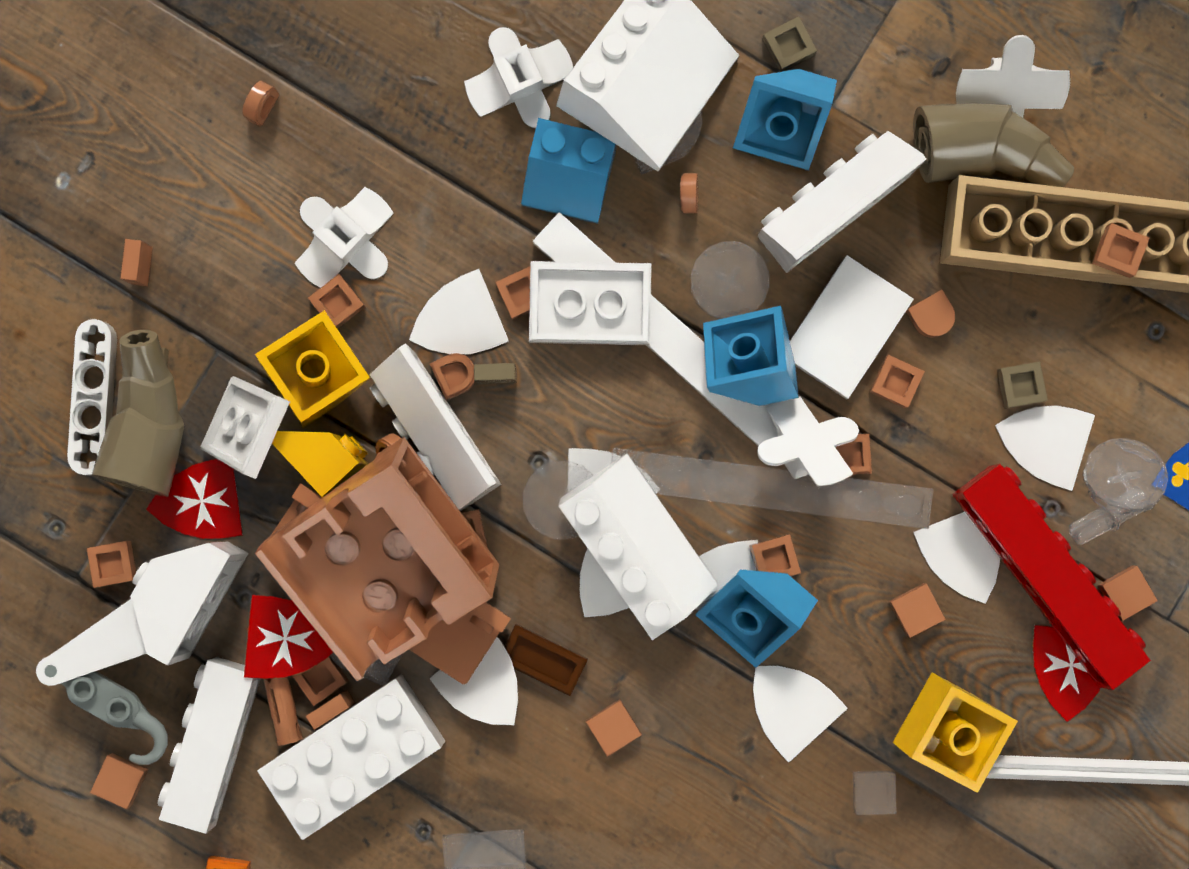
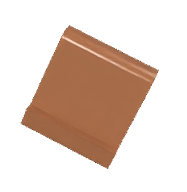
M405 437L378 453L375 460L273 533L255 552V555L356 681L363 678L367 668L376 660L380 659L383 664H386L427 639L430 629L444 619L447 625L492 599L499 569L498 561Z

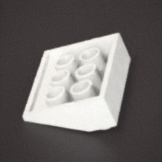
M624 0L564 79L556 106L648 166L659 171L735 64L739 54L691 0Z

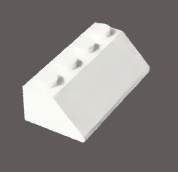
M889 131L878 139L874 134H871L855 147V151L858 154L846 163L843 158L839 159L824 171L823 174L826 176V179L816 187L811 182L793 195L792 198L796 203L784 212L778 207L762 219L761 223L764 227L757 237L784 271L788 273L910 178L925 162L926 158L924 155Z
M406 343L369 374L375 382L370 387L373 395L382 407L389 404L397 418L392 420L394 427L402 438L405 437L406 440L412 439L419 450L416 452L419 457L429 456L433 473L459 511H462L502 485L417 354Z
M628 453L560 498L558 507L652 640L687 618L718 587L714 577Z

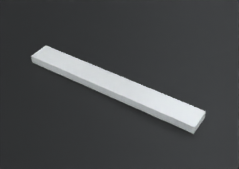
M560 212L533 240V244L553 262L616 263ZM651 295L650 345L646 346L758 447L763 441L778 437L776 426L765 409L770 404L758 406L709 392L706 380L704 342Z

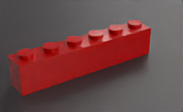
M1001 464L988 466L952 494L1098 687L1114 690L1151 661L1143 650L1146 648L1145 642L1133 629H1127L1118 618L1121 612L1117 605L1109 597L1101 596L1093 585L1096 583V579L1090 570L1083 564L1075 562L1069 554L1071 546L1059 532H1052L1044 521L1046 514L1042 507L1035 500H1028L1019 487L1022 484L1015 472L1007 466L1003 467Z

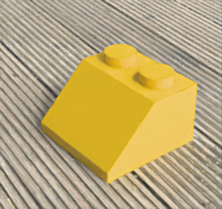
M325 310L255 354L259 364L282 398L290 401L288 406L303 428L335 408L370 379Z
M277 431L272 442L273 446L321 497L330 493L369 464L364 459L368 454L366 449L353 436L349 437L346 434L340 436L330 432Z
M932 672L892 743L910 758L978 793L1018 721Z

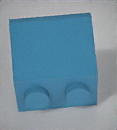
M538 118L528 158L521 205L555 214L560 212L563 216L598 224L617 145L595 131Z

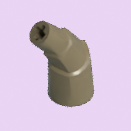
M979 103L936 104L919 106L915 111L913 120L914 147L926 158L925 162L919 167L920 174L926 183L954 180L959 175L972 177L991 176L994 172L998 171L1019 180L1025 178L1032 184L1064 187L1074 173V166L1050 143L1051 137L1013 112L1012 105Z
M136 330L123 335L119 340L123 378L119 381L117 412L109 421L94 464L92 476L130 489L168 497L178 460L184 422L178 412L174 378L166 365L157 333L152 330Z

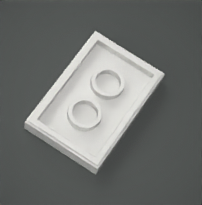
M847 255L790 340L795 366L846 400L849 399L914 299Z
M531 261L529 343L650 345L651 263Z
M234 376L231 377L200 446L201 450L240 473L256 479L290 401Z

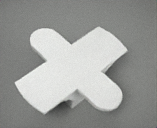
M502 27L494 30L488 40L489 48L494 57L493 65L483 73L464 81L469 101L480 117L515 102L523 122L529 127L536 128L538 118L549 120L551 114L542 89L567 77L573 69L570 55L559 39L544 46L530 49L526 44L520 45L516 34L511 29Z
M1017 35L1009 39L1005 44L1002 58L991 59L989 68L962 69L956 88V103L1012 105L1013 112L1022 118L1025 109H1063L1070 88V71L1047 70L1034 66L1035 45L1033 41L1027 36Z
M366 187L342 208L337 206L333 208L320 197L306 199L300 207V215L302 220L314 230L312 232L314 238L306 251L297 259L295 265L310 282L320 288L337 276L348 263L366 278L378 279L382 277L388 269V260L369 240L394 214L382 197Z
M801 397L772 403L765 407L776 426L778 437L765 440L759 445L757 454L763 463L770 466L785 464L794 479L810 475L817 487L836 484L853 475V472L835 448L850 443L857 438L859 429L853 420L846 417H837L818 423Z

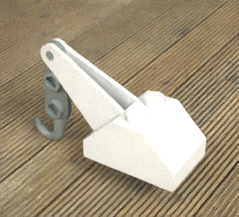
M213 542L153 558L149 563L144 562L133 578L132 583L136 587L130 595L131 599L54 653L42 659L36 669L39 681L48 686L62 684L65 686L67 696L73 704L114 727L140 729L150 734L154 740L152 751L142 756L131 754L129 760L138 765H149L158 761L165 753L168 745V734L164 725L147 711L135 693L96 671L144 654H148L167 666L190 658L249 553L230 542Z

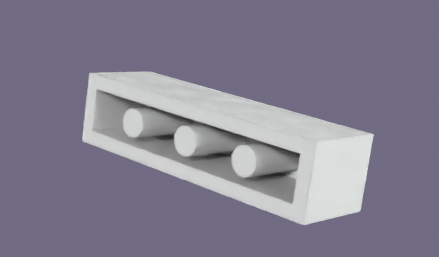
M215 657L207 660L206 665L202 664L199 667L194 681V688L198 689L194 704L190 703L182 720V727L186 728L183 742L176 744L170 759V766L174 767L170 783L166 782L163 785L158 798V806L162 807L159 820L205 834L216 826L261 679L245 678V665Z

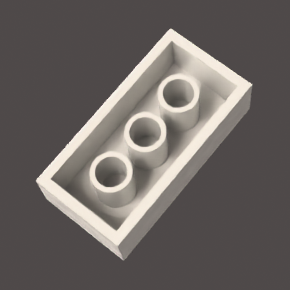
M400 674L257 771L300 838L304 840L439 750L445 743V739L404 676Z

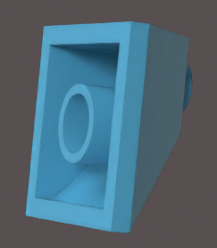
M801 69L755 76L733 148L809 171L833 103L837 80Z
M781 306L703 323L706 380L709 392L758 406L799 398L796 366Z
M740 569L695 615L756 668L802 627L818 600L786 573Z

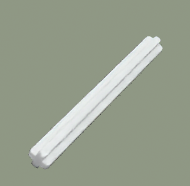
M999 755L986 778L1189 786V762Z

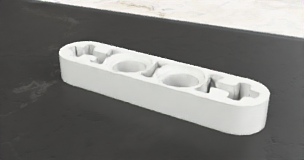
M97 319L81 323L75 335L67 457L71 469L82 475H92L95 461L89 463V468H87V462L80 461L81 453H87L89 447V440H80L81 433L91 436L100 435L99 441L90 440V451L98 455L113 414L117 334L111 325ZM96 328H98V332L105 334V340L98 342L96 348L97 355L105 356L104 362L95 359L86 360V354L95 355V345L88 342V335L95 334ZM97 366L102 370L104 379L99 387L90 389L84 382V375L89 368ZM95 406L101 413V420L98 426L88 429L83 425L81 416L86 408Z

